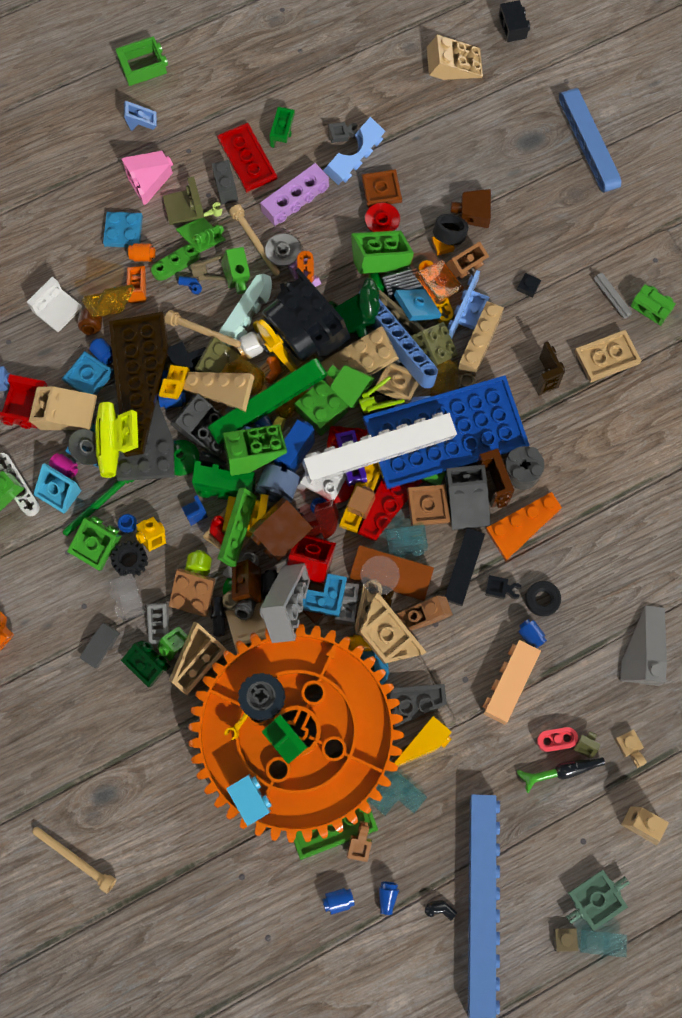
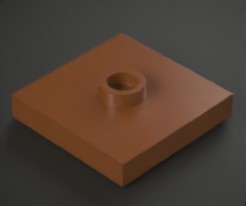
M396 169L362 174L367 208L377 203H402Z

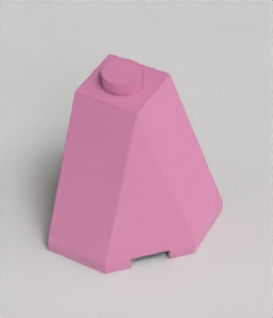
M163 151L122 158L127 178L143 205L150 201L173 174L171 169L173 163L169 156L166 157Z

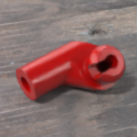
M217 515L211 521L210 534L222 545L225 535L222 532L224 518Z

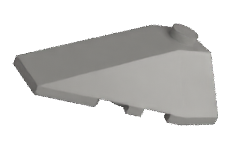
M644 606L634 634L621 661L620 681L661 686L666 683L667 670L665 608Z

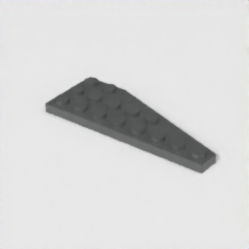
M445 684L394 688L386 695L387 699H398L400 701L398 706L391 709V714L403 716V721L393 725V728L447 704ZM323 694L305 695V697L311 702H317L322 698ZM290 712L285 715L286 722L289 720L293 721L297 712ZM301 713L295 727L290 725L294 732L302 738L305 732L301 730V727L307 717L306 713ZM311 717L306 726L309 733L304 744L307 747H310L313 741L309 740V737L316 738L317 733L316 724ZM330 740L325 745L327 756L343 750L341 743L337 740Z

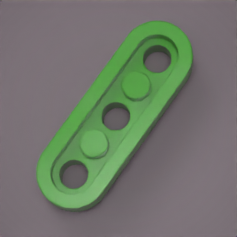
M187 244L154 263L151 268L152 275L156 280H166L198 261L200 253L190 244Z

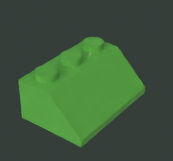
M401 230L351 234L353 262L359 274L401 271L406 267H410L414 252Z

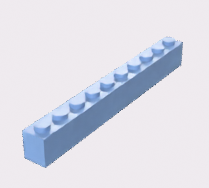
M471 794L469 796L468 1018H496V1014H500V1002L496 1000V991H500V978L496 977V968H500V955L496 954V945H500V932H496V923L500 922V910L496 909V900H500V887H496V878H500V865H496V856H500V844L496 843V835H500V822H496V813H500V801L496 800V795Z

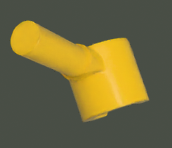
M244 713L234 727L227 728L225 736L229 734L230 730H233L235 735L231 740L237 739L239 737V729L248 715Z

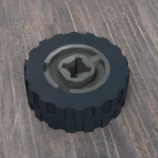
M265 673L253 674L241 684V689L238 692V702L246 715L255 720L265 721L274 718L284 706L285 691L278 679L272 675Z

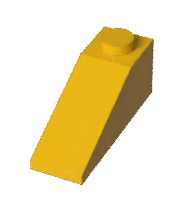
M433 716L394 763L399 767L430 754L441 746L445 748L452 740L449 737L452 731Z

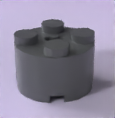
M522 446L515 448L509 453L505 467L512 485L517 489L526 490L535 486L540 480L544 471V459L537 448Z

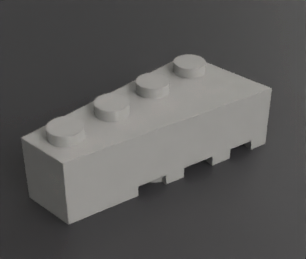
M305 563L282 566L260 607V615L264 618L272 643L295 641L296 639L294 628L299 627L300 621L297 617L298 613L303 611V599H306L310 583Z

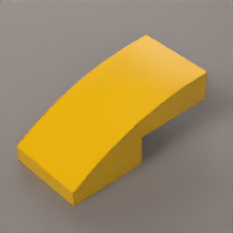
M170 365L167 379L163 378L159 397L178 399L183 391L187 372H190L189 368Z

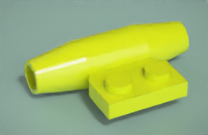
M111 402L99 404L95 424L96 457L101 477L111 478L116 476L119 451L125 453L138 448L137 412L130 410L118 415L117 418L114 404Z

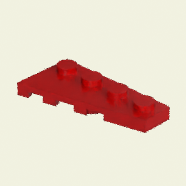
M381 479L375 493L373 505L366 519L363 520L358 534L376 541L408 500L406 489L418 487L423 480H417L386 490L383 479Z

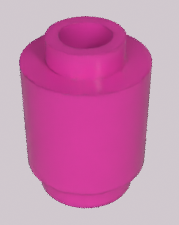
M56 453L51 457L49 466L68 478L76 476L78 473L77 463L63 454Z

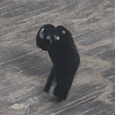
M443 900L429 902L424 910L428 917L442 913L450 921L457 914Z

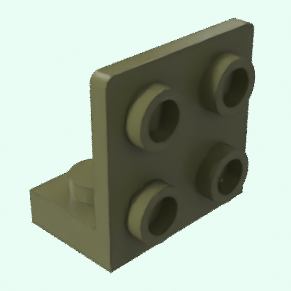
M194 176L187 178L189 185L186 186L185 191L163 196L170 225L204 218Z
M444 322L411 336L435 366L458 356L456 347Z

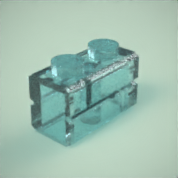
M425 525L386 530L388 554L402 558L405 554L413 553L414 556L422 555L428 549Z

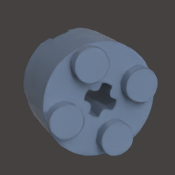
M266 465L255 492L269 495L268 501L272 503H277V501L284 498L292 504L300 477L288 469L287 472L281 471L280 466Z

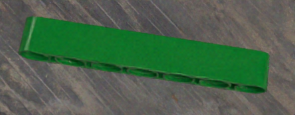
M315 358L248 401L246 412L235 408L209 425L208 430L216 442L221 444L224 442L223 433L239 431L245 425L249 427L324 379L328 373L320 361Z

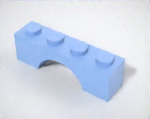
M370 117L355 134L358 142L357 153L354 155L338 153L323 171L337 185L342 181L346 183L352 176L350 173L352 169L356 171L361 166L362 162L360 160L363 157L367 159L373 152L371 149L373 145L377 147L383 140L381 136L386 131Z

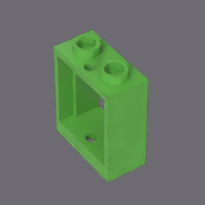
M154 36L115 49L129 86L167 74V59L165 55H161L163 52L159 42L156 43ZM154 52L158 63L131 71L128 60Z

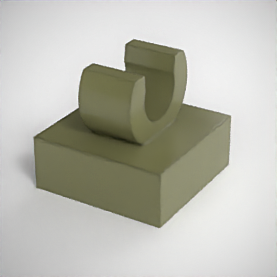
M589 731L588 735H581L573 750L592 759L601 745L595 741L597 734Z

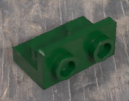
M146 641L134 643L121 659L148 688L153 686L160 675L170 668L167 660L163 656L158 655L153 650L152 645Z

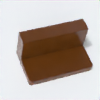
M249 559L238 562L236 567H232V599L238 602L250 598L258 604L261 603V569Z

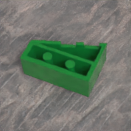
M195 461L192 484L196 494L200 497L218 496L219 499L227 500L229 496L237 497L239 488H246L254 494L256 480L254 472L231 476L230 470L218 469L219 465L213 464L212 467L202 466L200 461Z

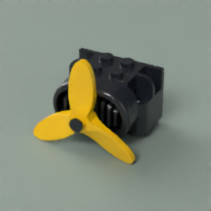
M299 268L295 270L299 278L292 284L286 281L284 283L285 289L278 294L273 303L262 311L266 322L262 319L253 322L256 333H259L265 342L262 348L268 355L273 352L291 373L298 368L291 360L282 345L283 343L299 361L303 362L314 353L320 357H326L351 338L344 319Z

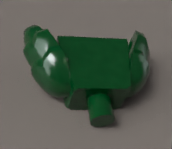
M366 278L360 293L338 305L333 301H328L344 319L348 332L357 334L358 340L368 334L367 328L375 324V318L380 309L379 290L373 278Z

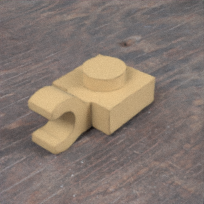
M635 730L615 739L624 758L631 756L637 768L647 763L644 756L639 752L644 747Z

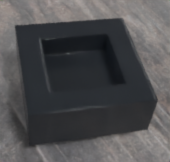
M525 273L517 287V291L533 298L541 280Z

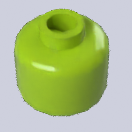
M203 550L191 552L187 556L185 570L208 576L212 559Z

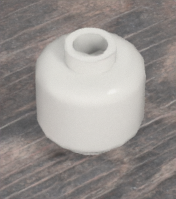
M249 332L238 339L241 342V346L237 349L241 356L245 355L251 359L264 350L262 348L264 342L259 333Z

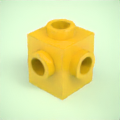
M154 517L136 524L137 533L135 536L140 544L143 543L149 552L166 544L165 529L162 523L157 522Z

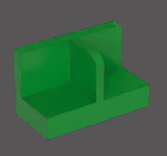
M283 107L277 108L269 135L272 148L275 147L276 141L287 143L288 137H291L295 110Z
M281 714L262 730L265 737L288 764L308 748Z

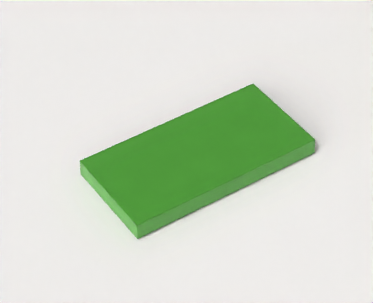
M359 808L356 809L357 824L351 823L346 817L343 818V832L341 833L337 832L332 824L328 825V837L326 839H323L318 830L314 829L312 830L311 841L306 842L302 831H297L294 843L300 860L349 842L351 835H358L360 821L368 822V834L377 831L378 828L372 811L367 814Z

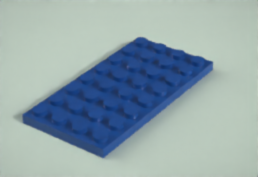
M506 375L363 417L367 433L372 437L379 435L380 431L386 429L390 431L396 430V427L407 423L408 426L415 424L414 421L421 418L431 419L434 414L443 412V414L450 413L457 432L453 439L378 462L386 490L444 473L446 468L464 467L477 463L480 454L494 449H498L500 455L510 453L515 448L530 446Z

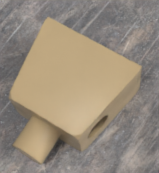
M630 807L621 825L657 846L669 823L645 808Z

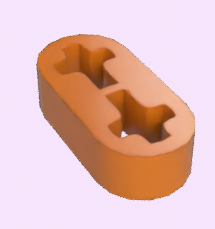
M302 251L297 256V268L303 274L304 271H308L307 278L312 283L314 281L313 254L309 251ZM304 258H308L307 264H304Z

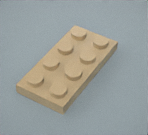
M381 326L320 363L326 372L332 365L339 370L344 365H349L368 375H372L398 360L399 357L385 329ZM327 375L325 378L329 386H331L334 379Z

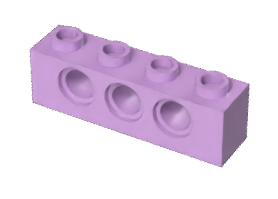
M314 163L260 202L262 213L274 226L284 222L289 215L298 212L303 205L310 203L318 194L324 193L329 187V177Z

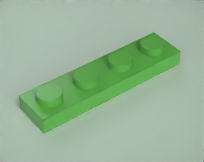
M239 488L217 558L230 567H236L257 498L256 495L246 488Z

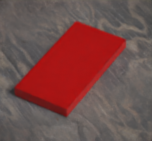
M249 123L217 135V139L246 193L278 179Z

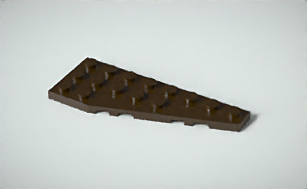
M163 311L109 321L119 415L130 410L137 412L138 448L123 453L125 457L140 455L145 452L169 347Z

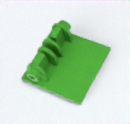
M205 218L197 219L176 229L198 253L226 241L222 236L224 232L223 226L215 225L213 227Z

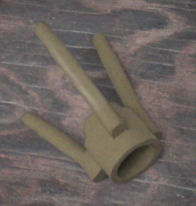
M224 254L203 262L192 263L193 277H198L199 281L226 280L224 276H205L208 273L206 264L222 259Z

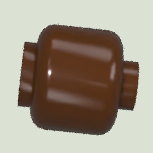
M84 308L80 311L78 317L79 330L86 335L98 333L102 327L101 312L94 308Z

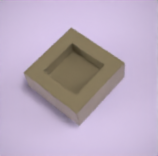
M577 928L554 929L555 950L557 952L578 951Z

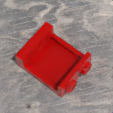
M9 374L7 381L10 384L3 410L0 412L1 422L9 426L16 424L25 429H37L29 421L37 387L49 386L43 380Z

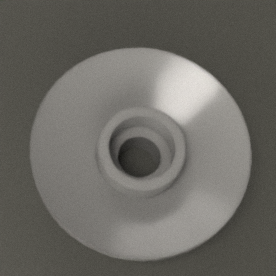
M277 234L271 237L265 246L266 257L277 266L293 264L297 261V256L301 252L299 241L289 234Z

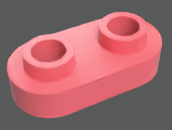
M570 727L543 731L537 737V745L544 752L569 749L578 742L577 732ZM564 735H568L570 737L569 742L564 741ZM545 738L549 739L550 745H545L543 740Z

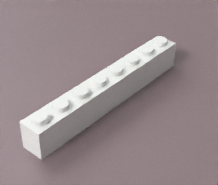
M443 412L434 414L428 420L421 418L414 421L415 424L409 426L406 423L397 426V429L393 431L389 429L380 431L379 435L374 437L371 435L360 438L361 441L355 443L353 441L345 442L342 444L343 447L335 449V446L324 449V452L320 454L316 452L307 454L302 464L309 484L319 482L453 439L457 432L450 413L443 414Z

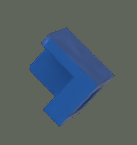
M198 495L194 496V502L182 507L191 526L208 517Z

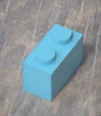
M250 774L226 788L247 826L271 812L270 807L272 806L267 795L262 796L259 791L261 785L256 776L252 777Z

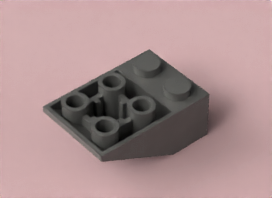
M193 395L170 425L206 452L209 451L215 456L220 457L225 451L224 442L218 444L208 430L209 425L224 415L201 395Z
M485 465L446 468L445 482L452 530L490 526Z

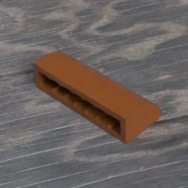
M359 545L350 579L362 583L376 580L382 585V589L390 588L395 593L425 601L434 567Z

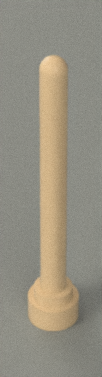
M240 204L233 206L229 210V214L233 219L239 221L273 275L278 276L280 274L279 269L266 257L264 246L244 217V209Z
M169 310L166 313L165 323L168 325H181L211 338L215 337L237 348L241 346L239 340L183 319L178 312Z
M39 827L33 828L32 833L96 880L100 890L107 894L113 888L117 881L116 878L110 874H101Z

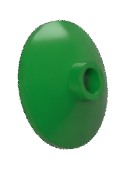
M174 441L175 475L184 476L192 473L195 461L199 460L200 454L197 447L189 441ZM182 453L183 456L178 458L177 454Z

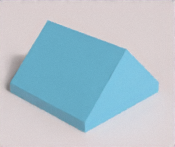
M44 463L42 464L33 495L64 514L82 490L75 481Z

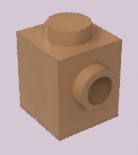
M357 486L347 506L348 512L366 519L375 500L373 490L366 486Z

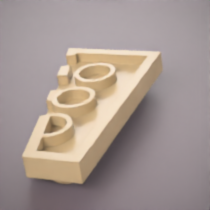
M187 372L183 389L191 394H199L203 398H209L215 402H221L246 412L254 376L251 373Z

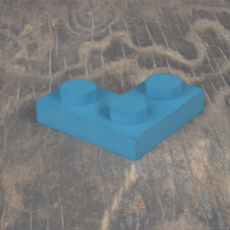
M327 574L324 593L308 590L306 599H303V610L339 617L347 577Z

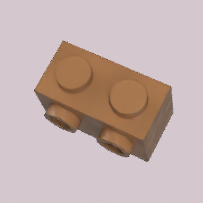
M479 241L444 265L453 280L457 277L462 279L470 274V269L474 268L477 270L483 266L484 263L482 261L487 259L489 255Z

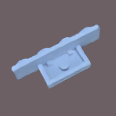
M476 270L475 275L470 276L467 284L469 288L464 290L461 296V306L457 305L454 315L456 317L454 321L450 320L447 328L451 338H453L458 324L474 330L486 302L489 301L490 297L474 291L479 280V270Z

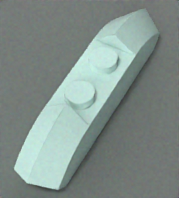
M266 274L255 276L219 333L237 340L246 335L247 331L245 328L250 326L253 315L259 312L261 304L267 303L272 289L271 276Z

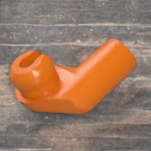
M269 356L266 362L270 366L271 371L265 379L273 384L282 369L280 360L276 356Z

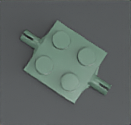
M601 870L568 892L576 909L566 916L569 923L572 924L581 917L587 922L590 929L594 931L628 908L620 892L621 889L630 884L629 881H626L628 879L624 876L614 883L608 878L604 870Z

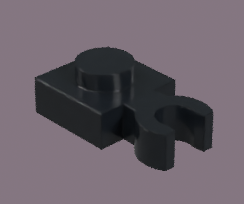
M489 575L485 596L505 599L507 594L512 599H519L520 595L514 594L513 589H520L521 584L513 583L508 585V579Z

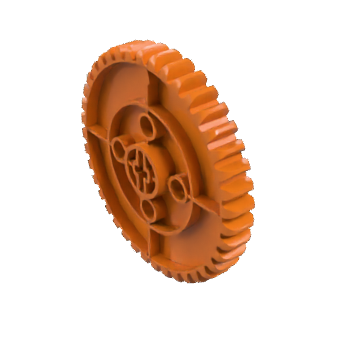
M299 624V627L296 628L295 641L272 643L267 628L265 631L266 639L261 640L256 633L250 635L252 645L249 647L242 641H237L236 646L239 653L236 656L226 650L223 652V656L227 664L225 666L216 662L212 664L213 670L218 674L216 678L210 676L203 677L202 681L209 687L208 692L197 691L195 694L199 700L204 702L203 706L192 707L190 710L192 714L200 717L199 722H193L188 725L189 730L199 733V737L190 740L188 745L193 748H200L201 753L192 757L191 762L194 764H204L205 768L199 771L196 777L197 779L209 778L211 780V783L204 789L205 794L215 792L220 794L214 806L219 808L228 803L230 808L227 811L226 818L230 820L240 812L226 788L249 774L252 777L256 776L261 785L259 791L262 796L267 795L272 806L270 807L271 812L255 822V835L261 836L266 827L271 828V839L273 841L278 839L281 831H286L288 842L293 843L297 831H302L305 841L310 842L312 830L317 829L320 836L326 839L328 837V825L332 824L337 832H343L342 819L345 817L351 823L357 824L358 819L355 810L359 808L369 814L371 808L366 800L369 797L377 801L382 800V796L376 787L378 784L386 787L391 786V781L384 775L385 770L397 771L398 766L389 759L390 756L402 754V750L399 747L392 745L393 740L404 737L403 732L393 730V725L403 721V716L391 714V709L398 706L400 701L398 699H387L386 695L394 689L393 684L381 685L379 682L385 676L386 671L384 669L375 672L371 670L376 658L372 656L363 661L360 658L364 650L362 645L356 647L353 651L349 650L350 637L346 636L340 643H336L335 630H330L325 638L320 637L321 630L318 625L314 626L311 634L308 635L305 633L304 624ZM265 673L278 679L285 691L284 706L274 718L259 723L254 722L248 716L239 729V737L237 739L231 740L235 735L233 730H230L229 734L225 736V730L234 727L244 714L238 702V692L246 678L251 677L253 674ZM316 685L321 688L323 695L319 701L311 702L306 699L305 690L309 686ZM290 712H297L293 721H287L289 725L295 727L301 713H306L307 717L301 727L305 735L303 738L300 736L299 738L303 742L307 739L309 730L306 726L310 717L316 724V738L310 736L309 740L313 741L312 745L288 764L265 737L262 730L280 714L283 717ZM330 740H337L342 745V754L337 758H330L325 753V745ZM278 760L283 761L288 769L286 776L282 779H276L270 773V766ZM242 818L240 828L245 829L247 825Z

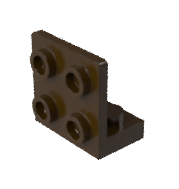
M548 341L544 343L539 357L545 370L541 373L535 389L538 395L559 388L565 373L563 363L559 362L556 357L555 348Z

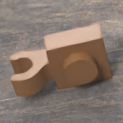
M360 821L358 835H351L347 851L348 859L368 862L372 840L367 838L369 832L368 822Z

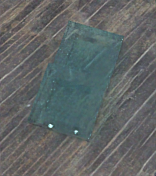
M581 930L580 953L627 957V935Z

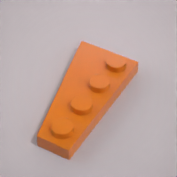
M550 492L488 526L486 531L504 560L507 561L541 527L553 518L562 507L554 494Z

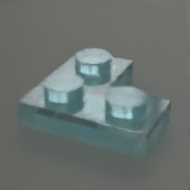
M394 771L389 778L391 786H382L379 790L382 800L372 799L369 803L384 816H386L398 800L412 813H415L427 796L399 772Z

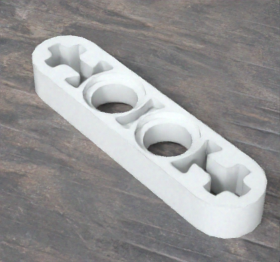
M0 453V460L3 459L8 467L4 469L0 464V472L16 473V479L26 489L23 496H16L14 499L25 515H36L40 510L39 503L10 457L5 453ZM28 499V501L32 505V510L27 509L28 506L25 503V500Z

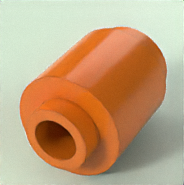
M134 243L128 247L129 259L134 262H152V259L155 258V247H152L151 243Z

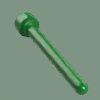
M135 480L115 482L63 530V534L65 536L70 535L81 525L84 518L92 515L123 485L132 483Z

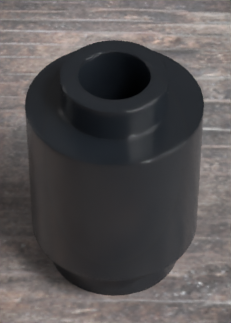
M266 570L264 574H261V593L264 599L279 574L277 570Z

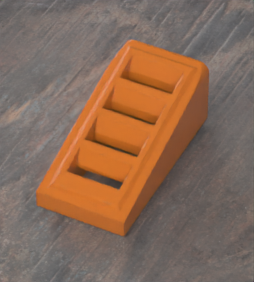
M145 266L127 267L126 296L129 303L146 302Z

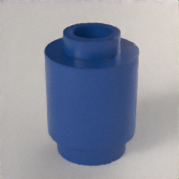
M103 338L94 339L90 343V352L105 365L111 364L113 362L112 347Z
M182 391L178 399L159 397L158 393L161 408L182 407L183 403L186 402L185 391Z
M528 619L519 625L521 629L518 632L527 644L538 648L547 641L545 634L535 620L530 622Z
M343 888L326 893V898L322 899L325 912L329 911L330 915L349 910L350 907L355 906L351 889L345 890Z

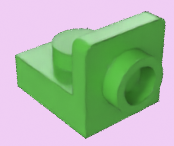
M179 626L161 638L158 644L160 654L171 661L175 654L182 650L188 635Z

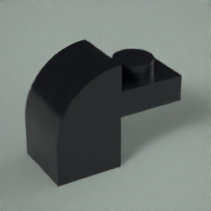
M182 341L168 347L167 354L172 365L188 367L190 372H195L194 367L197 365L206 347L188 353Z

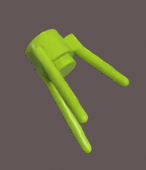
M390 376L368 392L362 394L363 398L359 400L364 414L405 402L404 399L396 401L392 399L376 403L374 396H369L391 379Z

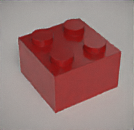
M305 535L292 548L287 565L305 563L310 580L324 583L333 560L336 543Z

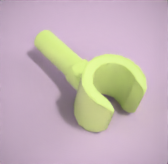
M215 202L211 210L203 213L204 217L209 215L221 216L223 210L222 208L219 209L221 203Z

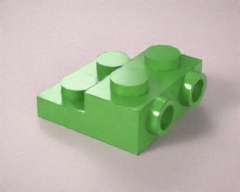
M92 516V518L83 519L67 552L100 571L103 569L112 551L116 549L115 546L118 545L122 536L118 534L119 530L110 525L106 527L102 524L103 520Z

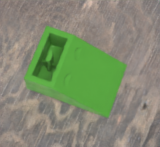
M280 424L223 433L225 452L231 476L251 473L287 453Z

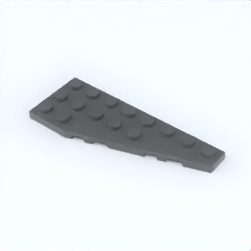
M116 391V416L118 418L119 409ZM156 400L144 454L125 457L123 452L119 451L117 465L118 481L175 477L174 441L158 400Z

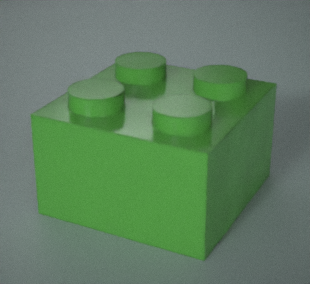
M323 379L295 402L296 412L306 422L310 423L320 436L348 413V405Z

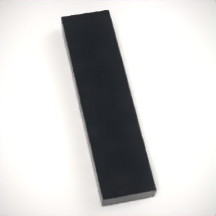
M469 528L466 529L445 594L448 602L463 606L485 533Z

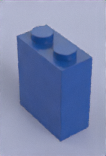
M298 419L284 439L287 453L274 460L275 465L280 466L281 471L287 472L288 469L296 473L303 459L315 443L313 426L306 421L301 422Z

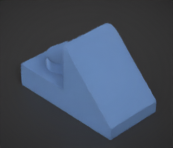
M128 101L124 102V118L131 131L137 125L152 130L157 127L156 111Z

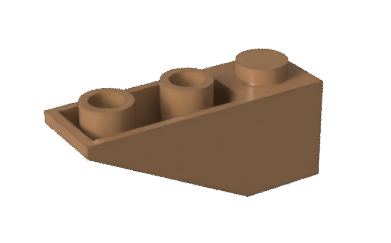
M435 596L396 615L407 629L412 631L441 621L453 614L447 598Z

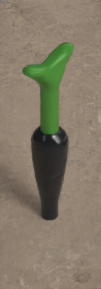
M601 757L589 760L568 761L559 763L552 770L536 774L517 770V774L526 783L525 789L529 793L536 782L555 777L563 780L569 779L596 767L604 766L605 760Z

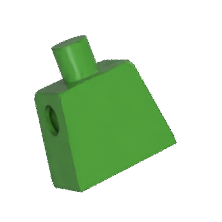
M244 247L228 249L225 251L221 262L228 287H235L237 294H244L250 277Z
M332 365L327 371L328 376L334 379L330 388L351 408H356L359 400L362 399V394L366 393L375 379L349 365H344L341 370Z

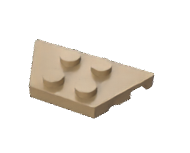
M379 593L375 594L359 634L383 664L425 654L424 648Z

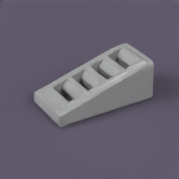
M168 603L147 604L148 640L150 644H159L162 638L153 637V634L164 633L165 636L169 633ZM162 609L163 613H154V610ZM163 617V621H154V618ZM163 625V629H153V627Z

